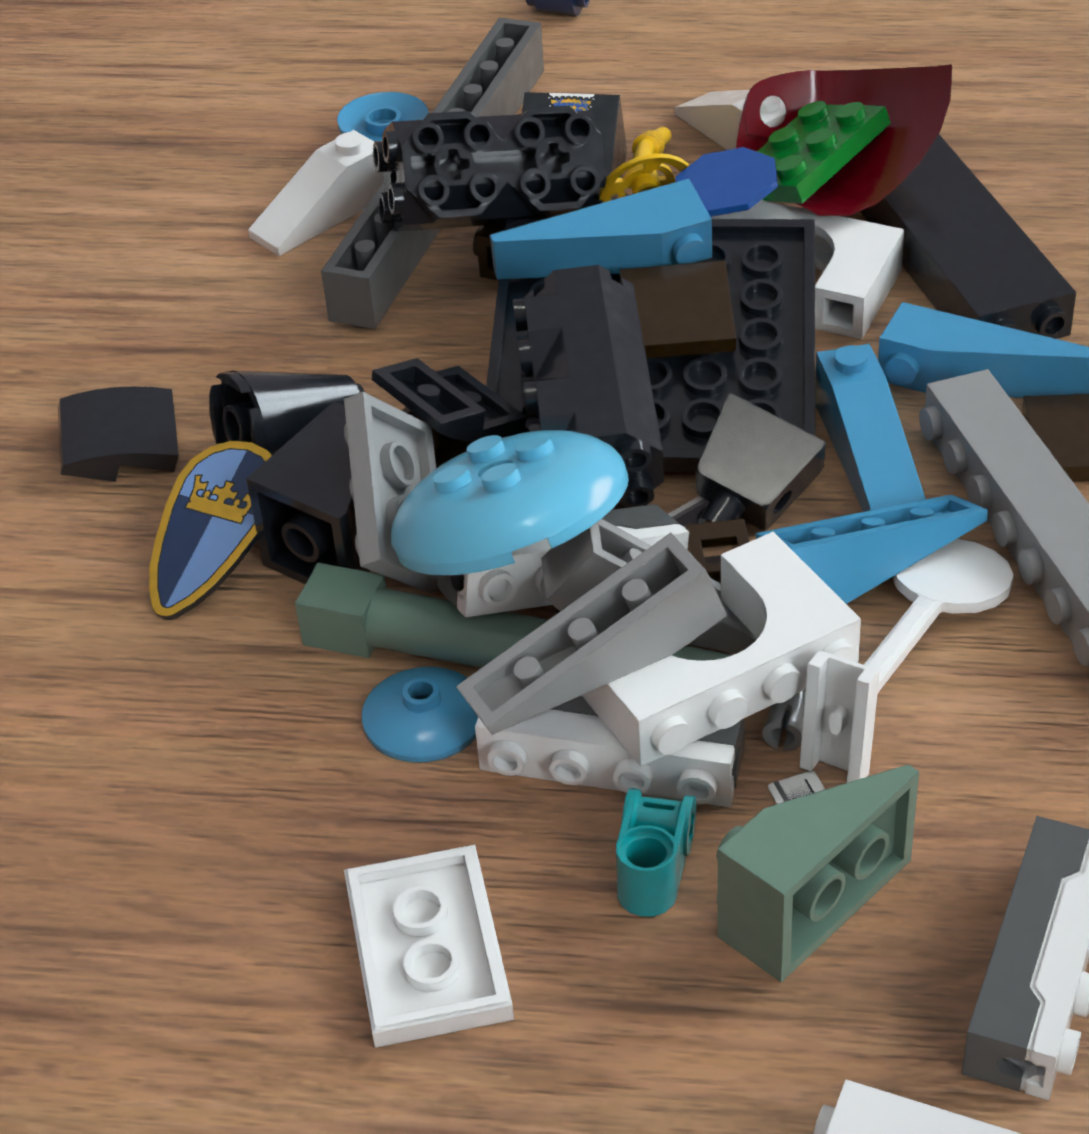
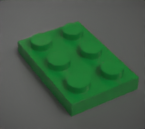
M816 101L803 106L798 111V116L786 127L772 133L768 138L769 141L757 151L775 158L778 187L762 200L803 204L891 124L886 107L863 105L861 102H852L846 105H830L823 101Z

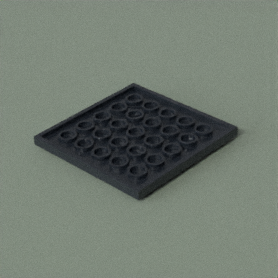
M506 219L504 231L544 219ZM712 219V258L695 263L726 260L736 333V351L646 359L663 449L664 471L696 472L723 405L730 393L815 436V219ZM611 274V279L620 284V274ZM546 277L499 279L486 387L527 417L524 433L529 432L528 419L538 418V414L527 415L522 377L533 375L532 372L522 373L517 337L527 336V331L516 332L512 299L524 298L532 289H534L535 297L545 288L544 279Z

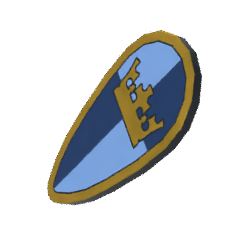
M228 441L210 446L193 457L178 475L165 504L149 566V593L152 608L158 617L163 620H173L198 606L219 588L258 541V532H256L246 478L272 456L269 451L252 442Z

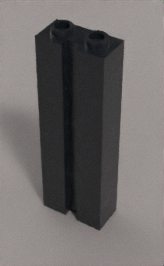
M938 134L921 162L899 186L876 205L860 211L868 222L904 229L902 266L936 310L1054 339L1071 335L1076 291L940 134Z

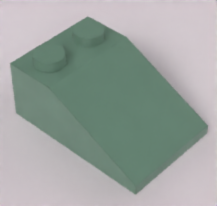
M907 764L764 808L743 827L736 826L732 828L722 839L716 853L718 860V894L716 898L718 904V938L778 981H784L911 861L919 771Z

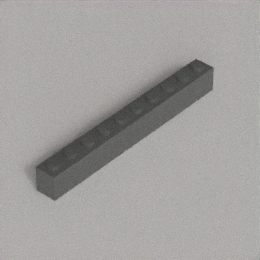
M498 18L432 113L470 111L476 117L515 115L523 104L524 92L532 90L544 71L541 23ZM384 182L321 270L328 321L349 324L354 327L376 329L440 231V229L395 232L392 223H382L379 216L378 197L380 192H385Z

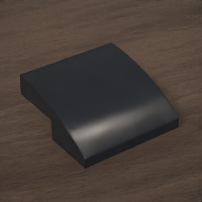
M416 358L372 370V381L437 432L449 438L474 442L487 436L497 435L504 438L521 434L525 431L527 417L460 366L435 372Z
M136 386L112 387L81 392L59 400L58 422L61 475L116 482L120 465L170 472L175 471L179 452L172 389Z

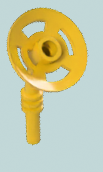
M659 127L655 130L645 131L633 141V159L621 164L607 176L605 188H600L599 200H603V203L611 201V196L616 193L619 198L629 196L624 191L631 187L632 193L636 194L675 183V176L671 168L664 163L674 166L679 172L686 169L689 164L677 156L662 154L665 145L672 138L668 128ZM628 170V172L624 175L623 178H619L624 172ZM656 170L663 172L665 176H658Z

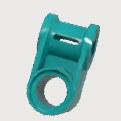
M628 789L623 806L621 829L616 843L617 898L621 906L628 912L642 917L656 916L665 913L674 905L677 899L686 856H689L693 843L697 809L695 796L685 795L682 801L646 797L642 796L640 789Z

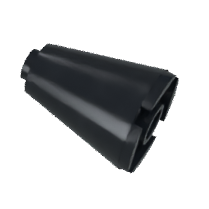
M234 370L222 372L216 376V378L221 380V384L211 386L209 393V413L216 444L228 441L252 442L273 455L332 402L335 401L344 405L345 398L365 391L360 384L355 383L348 375Z

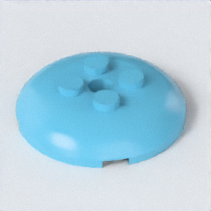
M544 430L521 433L504 438L497 435L483 437L471 443L467 447V452L456 456L432 471L412 489L400 505L393 521L391 544L399 562L404 567L423 574L461 575L515 563L512 551L532 545L546 538L552 549L574 538L601 520L624 495L629 481L628 473L622 457L612 446L583 433L564 430Z

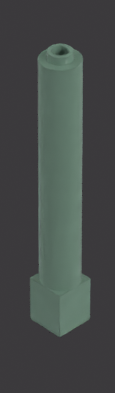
M317 563L295 602L303 645L370 658L376 647L476 668L484 667L549 620L507 611L464 617L450 600L387 589L384 575ZM685 646L672 656L687 660L707 661L732 656V654Z

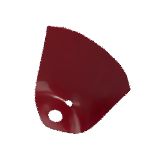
M952 64L861 70H805L768 77L755 83L746 96L739 123L736 148L745 147L757 152L769 141L768 138L772 133L786 127L798 116V111L803 106L812 102L823 101L830 105H846L852 102H861L863 105L885 106L891 124L803 204L795 203L818 216H847L879 203L908 177L927 153L941 131L951 101ZM769 96L779 97L786 107L785 118L776 127L766 125L760 116L761 104Z

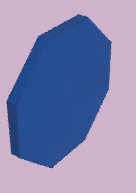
M745 147L704 154L675 176V182L690 179L710 217L749 210L778 187L775 158Z

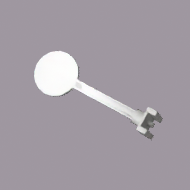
M955 539L893 576L896 589L913 603L863 665L820 650L808 663L799 767L812 771L816 764L821 761L848 771L847 783L867 777L870 770L877 694L940 613H977L994 608L1008 598L1013 582V572L1008 561L995 550L972 541Z

